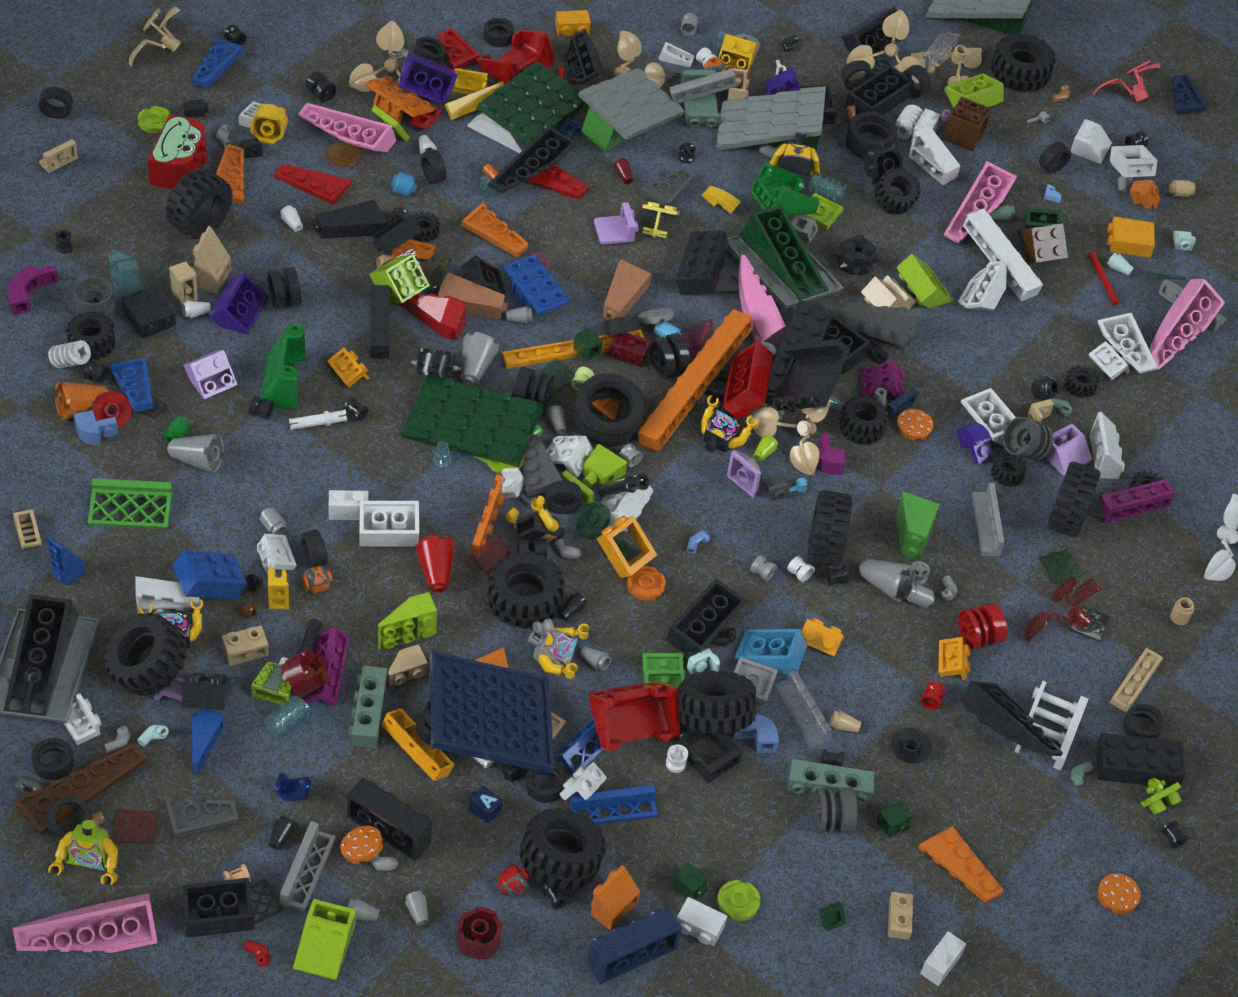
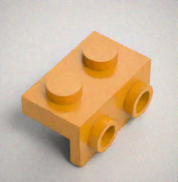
M815 618L812 621L807 619L802 629L807 646L835 657L841 642L845 638L841 634L842 630L831 626L829 629L823 626L824 622Z

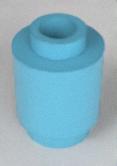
M666 321L658 322L654 329V334L657 338H665L672 333H679L682 336L679 328Z

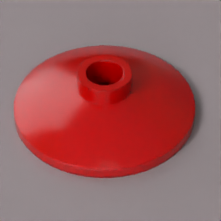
M104 392L93 403L92 410L96 421L115 417L117 428H120L128 422L131 416V405L128 399L119 392ZM108 408H113L114 414H109Z

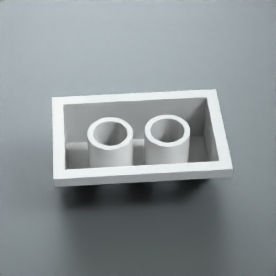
M990 388L962 399V405L978 423L988 430L992 440L1004 446V429L1016 417L997 394Z
M1098 412L1090 433L1095 469L1100 471V478L1119 479L1125 467L1124 461L1121 460L1122 448L1119 447V433L1116 432V426L1102 412Z
M649 485L648 489L643 491L636 490L634 493L625 491L603 497L589 520L592 523L607 528L615 525V520L624 515L625 517L634 516L636 519L642 513L641 510L644 505L649 502L654 490ZM625 528V529L622 530L621 532H623V531H624V532H627L628 529Z
M360 501V546L415 547L416 544L418 545L419 501Z

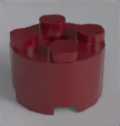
M304 649L285 660V663L281 665V674L284 682L290 683L294 689L291 692L298 697H305L329 682L324 666L326 664L325 659L321 654L316 655L311 650Z
M475 907V910L462 914L458 922L457 932L458 948L462 953L474 959H488L496 953L500 947L502 923L496 916V913L486 907Z

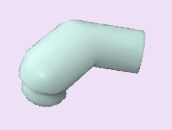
M165 725L150 726L137 739V742L145 747L151 740L165 738L169 733V729Z

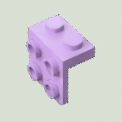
M629 202L622 203L620 216L594 219L600 244L606 245L635 241L638 223L634 221V210L630 208Z

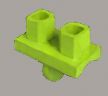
M1152 778L1148 781L1149 787L1146 788L1148 794L1153 793L1154 795L1140 803L1143 807L1149 806L1154 815L1167 809L1161 798H1165L1169 807L1182 801L1177 792L1181 786L1177 782L1163 789V786L1166 785L1165 781Z

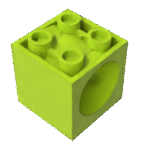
M414 254L396 257L369 274L375 285H389V305L403 303L430 286Z

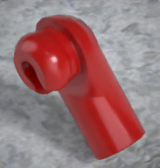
M248 939L244 950L255 954L256 963L260 967L269 965L271 957L268 948L265 945Z

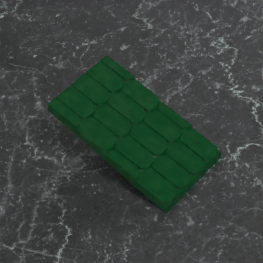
M536 61L525 68L523 72L513 77L511 81L484 98L476 109L529 145L548 126L556 127L586 104V102L578 96L579 89Z
M427 375L401 435L406 439L519 467L544 407L541 403L533 400L513 397L510 394L480 389L477 386Z

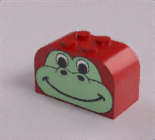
M172 114L168 115L148 158L150 185L173 190L175 184L184 175H188V172L203 168V164L207 163L205 127L200 121Z

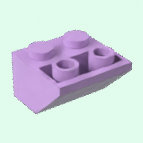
M217 350L184 364L191 383L203 399L238 385L224 350Z
M1073 424L1053 433V445L1045 458L1063 476H1065L1070 462L1075 461L1086 465L1092 461L1085 436Z

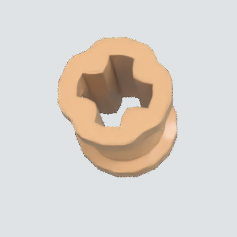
M245 864L240 865V868L223 872L224 880L250 877Z

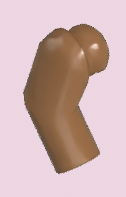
M1062 85L1060 93L1052 95L1054 103L1065 101L1069 98V85Z

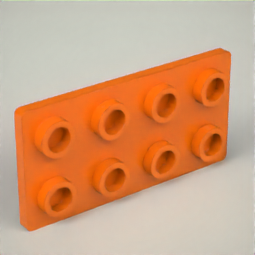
M389 76L365 82V86L376 92L372 108L376 105L398 123L401 122L404 112L412 117L433 112L435 109L428 101L419 98L417 94L399 88V84Z

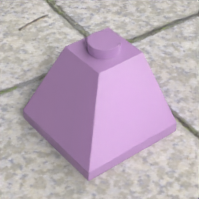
M734 450L731 452L727 476L751 497L755 498L761 476L759 465L745 453Z

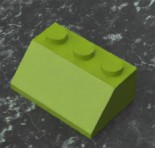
M984 73L944 87L953 108L961 97L986 107L995 106L1004 101V83Z
M909 255L896 267L900 272L899 277L904 282H907V289L916 295L915 300L920 306L924 305L927 308H933L954 301L930 266L915 255Z

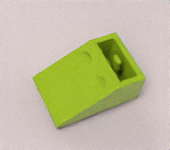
M429 592L408 598L378 624L379 650L384 648L390 649L395 645L411 643L416 639L429 638L436 634L437 609Z
M313 899L306 918L293 970L337 980L356 925V909Z

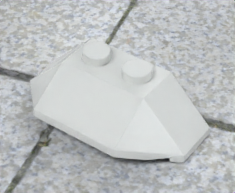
M485 114L476 116L468 124V127L518 153L528 146Z
M1006 261L989 262L986 268L979 271L968 283L958 301L959 304L967 309L976 311L994 310L1006 289Z

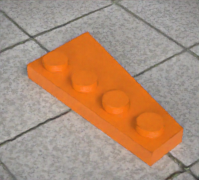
M227 144L216 175L230 184L233 193L232 202L243 205L244 149Z

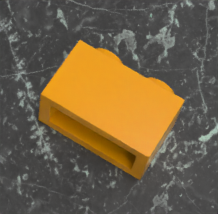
M588 10L556 11L555 25L558 36H573L584 29L590 35L591 21Z

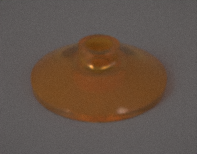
M343 141L336 142L327 148L326 158L336 166H351L360 159V150L356 145Z

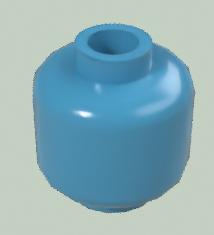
M399 172L397 175L394 174L390 187L393 193L408 197L410 193L415 192L417 183H414V176Z

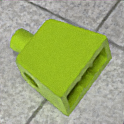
M598 444L584 464L583 475L585 478L583 479V484L591 488L595 483L599 486L601 484L613 483L626 474L627 461Z

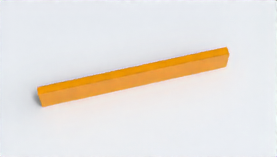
M641 329L626 332L644 338ZM615 334L598 336L602 341L601 353L609 352L610 343ZM574 340L503 351L501 353L506 369L581 357L573 348Z

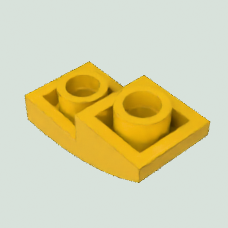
M709 186L701 195L714 207L719 203L730 214L741 203L740 200L730 193L714 186Z

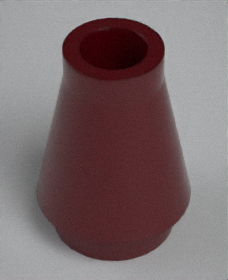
M624 158L617 160L614 163V170L623 180L624 184L632 183L634 179L630 162Z

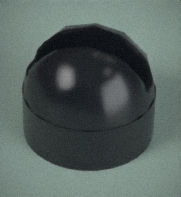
M252 573L246 577L247 587L251 590L258 589L263 585L264 580L259 573Z

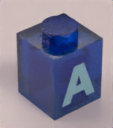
M482 786L478 791L475 790L469 797V811L488 824L502 811L503 799L485 786Z

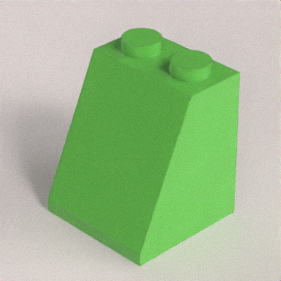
M903 491L896 514L901 554L920 560L940 504Z

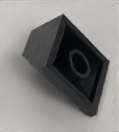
M477 255L461 266L462 278L506 296L500 270Z

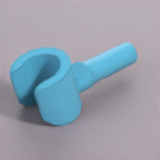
M797 479L796 485L789 488L790 492L797 490L798 492H805L807 490L806 479Z

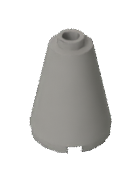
M474 332V335L467 333L464 336L461 379L465 384H477L498 353L499 344L497 343L496 345L494 338L479 332Z
M216 434L174 438L169 442L167 451L170 457L207 472H216L223 460L219 458L220 453H224V444L222 437Z
M868 558L862 561L859 566L860 575L897 602L905 599L903 595L906 587L910 583H914L916 572L912 571L915 567L910 564Z

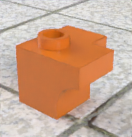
M1154 180L1134 181L1130 189L1133 203L1135 205L1142 204L1144 209L1156 210L1160 197Z

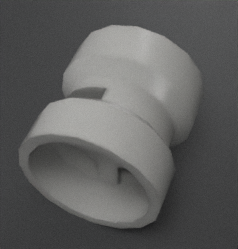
M687 13L683 16L681 32L683 34L691 36L696 33L698 17L695 14Z
M759 555L754 560L750 571L761 575L763 580L769 581L775 574L777 565L773 562H767L764 556Z

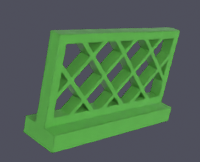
M92 478L88 526L168 529L171 499L173 498L172 482ZM96 495H105L108 500L100 505L96 501ZM119 496H125L128 500L120 506L115 499ZM139 497H144L147 502L139 507L135 500ZM159 498H166V504L160 508L154 503ZM112 502L117 509L108 514L104 507ZM132 504L136 510L128 515L123 509ZM152 505L156 511L148 516L143 510ZM99 511L106 516L102 520H93L94 515ZM119 512L126 517L121 521H115L112 518ZM139 513L145 517L141 522H135L132 519ZM161 514L164 517V523H155L152 519Z

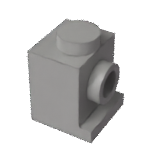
M797 215L795 219L791 220L799 237L810 243L818 231L816 220L802 215Z

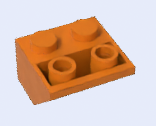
M623 865L617 871L613 870L603 885L599 884L592 893L594 896L591 902V916L611 931L638 903L640 890Z

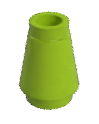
M770 435L762 437L753 454L754 460L761 463L777 449V440Z

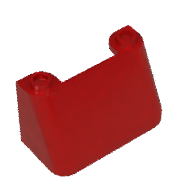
M520 29L512 36L511 43L513 49L497 60H492L489 55H482L476 59L481 71L488 73L489 76L498 82L503 81L506 84L536 61L549 68L554 63L555 56L547 32Z
M649 682L589 693V704L600 746L605 751H616L617 747L621 746V742L649 737L660 738V741L668 742L672 741L674 737L680 736L677 687L662 682Z

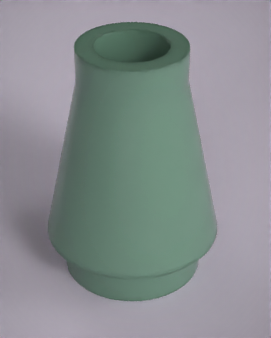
M1004 205L996 208L989 215L992 220L1011 221V219L1015 218L1014 206Z

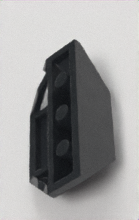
M584 29L571 36L570 44L563 59L570 82H588L603 74L604 71L598 52L587 31Z

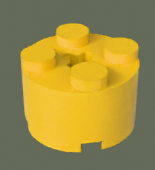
M261 104L250 124L252 135L254 134L259 142L266 144H275L281 140L288 125L286 110L272 104Z

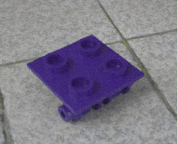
M792 67L764 82L766 95L801 89Z

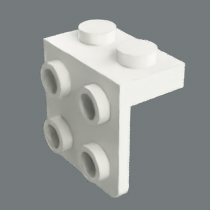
M557 436L546 451L553 464H564L567 471L578 478L584 470L586 460L594 450L586 436Z

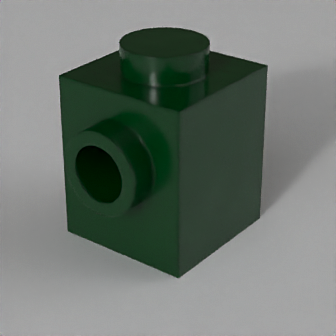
M588 328L574 336L573 348L586 361H589L601 354L602 341L597 334Z
M899 800L880 811L877 823L889 837H892L898 832L904 833L909 829L913 815L909 808L904 806Z
M688 862L674 875L672 886L686 898H701L707 891L708 878L702 870L696 869Z

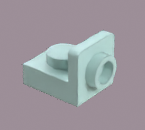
M1174 231L1175 249L1192 251L1196 238L1191 235V232Z
M706 649L702 653L689 657L687 670L690 674H693L695 672H702L708 667L711 671L716 670L718 672L720 660L710 649Z

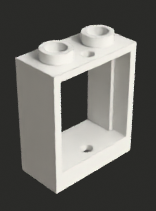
M1143 145L1114 146L1111 148L1110 163L1124 178L1155 176L1158 160Z

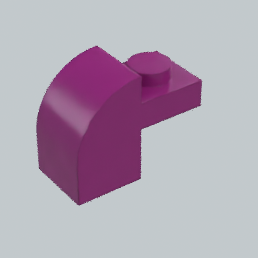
M821 434L820 441L816 443L820 452L816 468L826 474L842 475L845 466V449L830 448L829 434Z

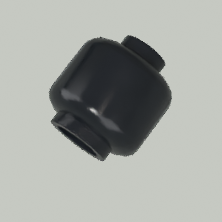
M1038 376L1032 382L1031 390L1037 399H1053L1059 391V384L1052 376Z

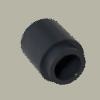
M204 99L188 100L186 103H183L184 115L189 116V118L206 116L205 112H209L208 103L204 102Z

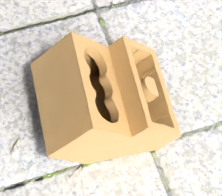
M888 275L883 280L875 276L861 291L865 296L864 300L869 305L877 307H906L910 309L916 303V300L895 279Z

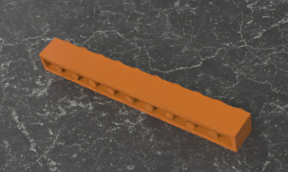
M735 309L729 315H726L724 322L720 327L716 328L714 335L706 341L705 346L697 353L693 362L688 364L686 371L682 376L678 377L676 384L668 390L666 397L658 403L657 408L648 416L645 424L640 426L637 433L640 445L656 452L662 449L707 390V387L713 382L752 331V316Z

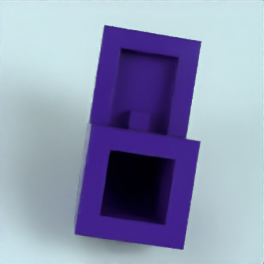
M973 423L956 430L961 446L970 447L976 464L994 457L988 441L992 438L982 424Z

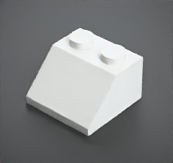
M1085 119L1074 138L1071 152L1101 164L1112 142L1100 124Z

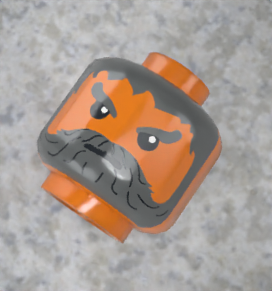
M712 57L705 62L704 70H716V73L725 71V63L718 57Z
M321 565L305 570L304 576H301L305 591H309L311 594L328 590L330 582L333 581L330 570L326 571Z

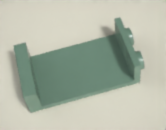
M683 70L681 83L715 74L716 70ZM716 93L683 102L686 126L719 127L721 114H718Z

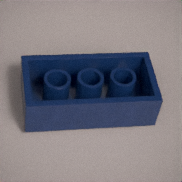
M669 907L662 910L657 909L643 919H635L630 925L617 927L608 935H600L594 938L590 944L588 965L601 985L676 950L681 926Z

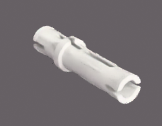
M346 410L330 413L324 411V414L289 418V424H292L290 429L292 431L325 424L330 426L331 423L347 422V416H344L346 415Z

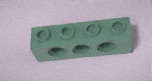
M363 666L362 674L358 673L357 686L360 687L359 691L355 690L354 703H357V706L352 708L351 715L354 725L349 726L348 735L349 738H352V746L377 748L388 668Z
M792 759L789 768L787 791H793L796 794L806 793L814 795L817 788H822L824 792L827 788H831L835 797L838 788L853 786L857 803L870 804L873 794L874 772Z

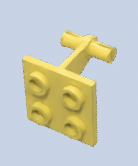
M654 202L643 204L642 208L658 211L654 229L644 227L643 230L647 231H643L642 234L651 235L652 238L660 237L666 239L667 236L665 235L668 232L658 230L661 214L664 212L679 215V211H676V207L668 205L661 208L659 203Z

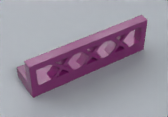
M1167 479L1101 495L1099 501L1105 509L1102 521L1107 523L1170 507L1175 492Z
M337 627L318 634L314 653L316 655L321 654L322 656L325 654L326 664L324 666L329 682L320 687L317 693L313 694L312 692L306 695L304 699L306 703H312L320 699L329 706L336 705L350 639L349 636Z

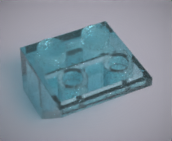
M110 247L111 255H108L109 265L112 266V268H109L111 279H115L113 280L114 291H118L120 298L141 291L136 256L116 247Z

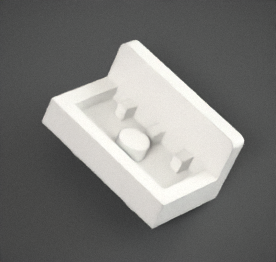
M80 693L76 695L77 702L73 703L68 722L64 723L77 745L100 735L99 726L102 725L97 714L93 715L91 712L92 707L87 698L83 699Z
M594 762L585 769L581 766L572 774L574 778H569L563 784L565 788L559 795L565 801L578 791L587 800L607 777Z

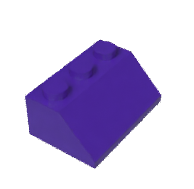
M408 52L402 66L399 88L445 105L458 74L452 68Z
M243 272L229 280L209 316L220 327L247 335L269 296Z

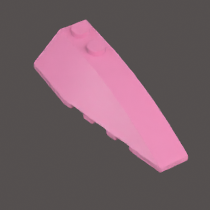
M306 103L298 113L299 117L348 144L374 151L388 152L396 142L393 128L388 124Z
M987 161L943 236L959 244L969 234L963 227L967 215L985 209L988 214L992 213L1003 202L1017 176Z
M741 255L738 270L739 296L743 313L752 316L753 329L751 334L753 343L757 341L768 342L779 348L786 328L785 323L772 296H767L765 293L767 288L765 285H760V277L758 274H753L754 268L745 255Z
M1191 279L1162 321L1149 349L1157 365V370L1174 357V354L1184 349L1189 341H1193L1196 335L1206 330L1224 305L1225 301L1205 279Z
M149 893L96 904L13 927L17 951L60 950V952H69L70 950L113 953L158 943Z

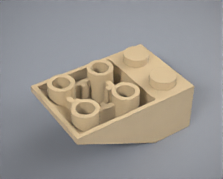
M208 226L205 233L201 234L198 245L194 246V268H196L197 288L218 294L231 271V257L213 229Z

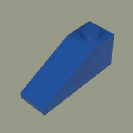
M200 709L197 714L193 715L190 723L192 726V765L194 775H198L225 728L224 715L208 709Z

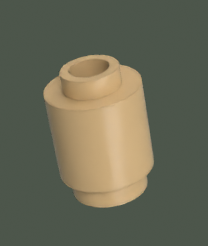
M1173 180L1172 184L1169 185V193L1172 194V197L1193 196L1195 194V183L1190 180Z
M1183 597L1176 601L1170 614V618L1175 624L1186 625L1189 622L1194 611L1192 600Z

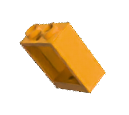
M624 515L615 520V525L602 530V535L597 538L620 578L632 576L657 556L635 517H625ZM625 528L628 529L641 551L628 563L613 540V537Z

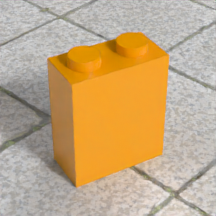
M1113 217L1112 223H1109L1107 233H1110L1107 240V245H1110V252L1151 258L1155 247L1154 223Z

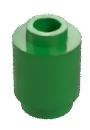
M177 417L171 421L164 432V437L168 443L174 438L185 437L189 431L188 420L183 417Z

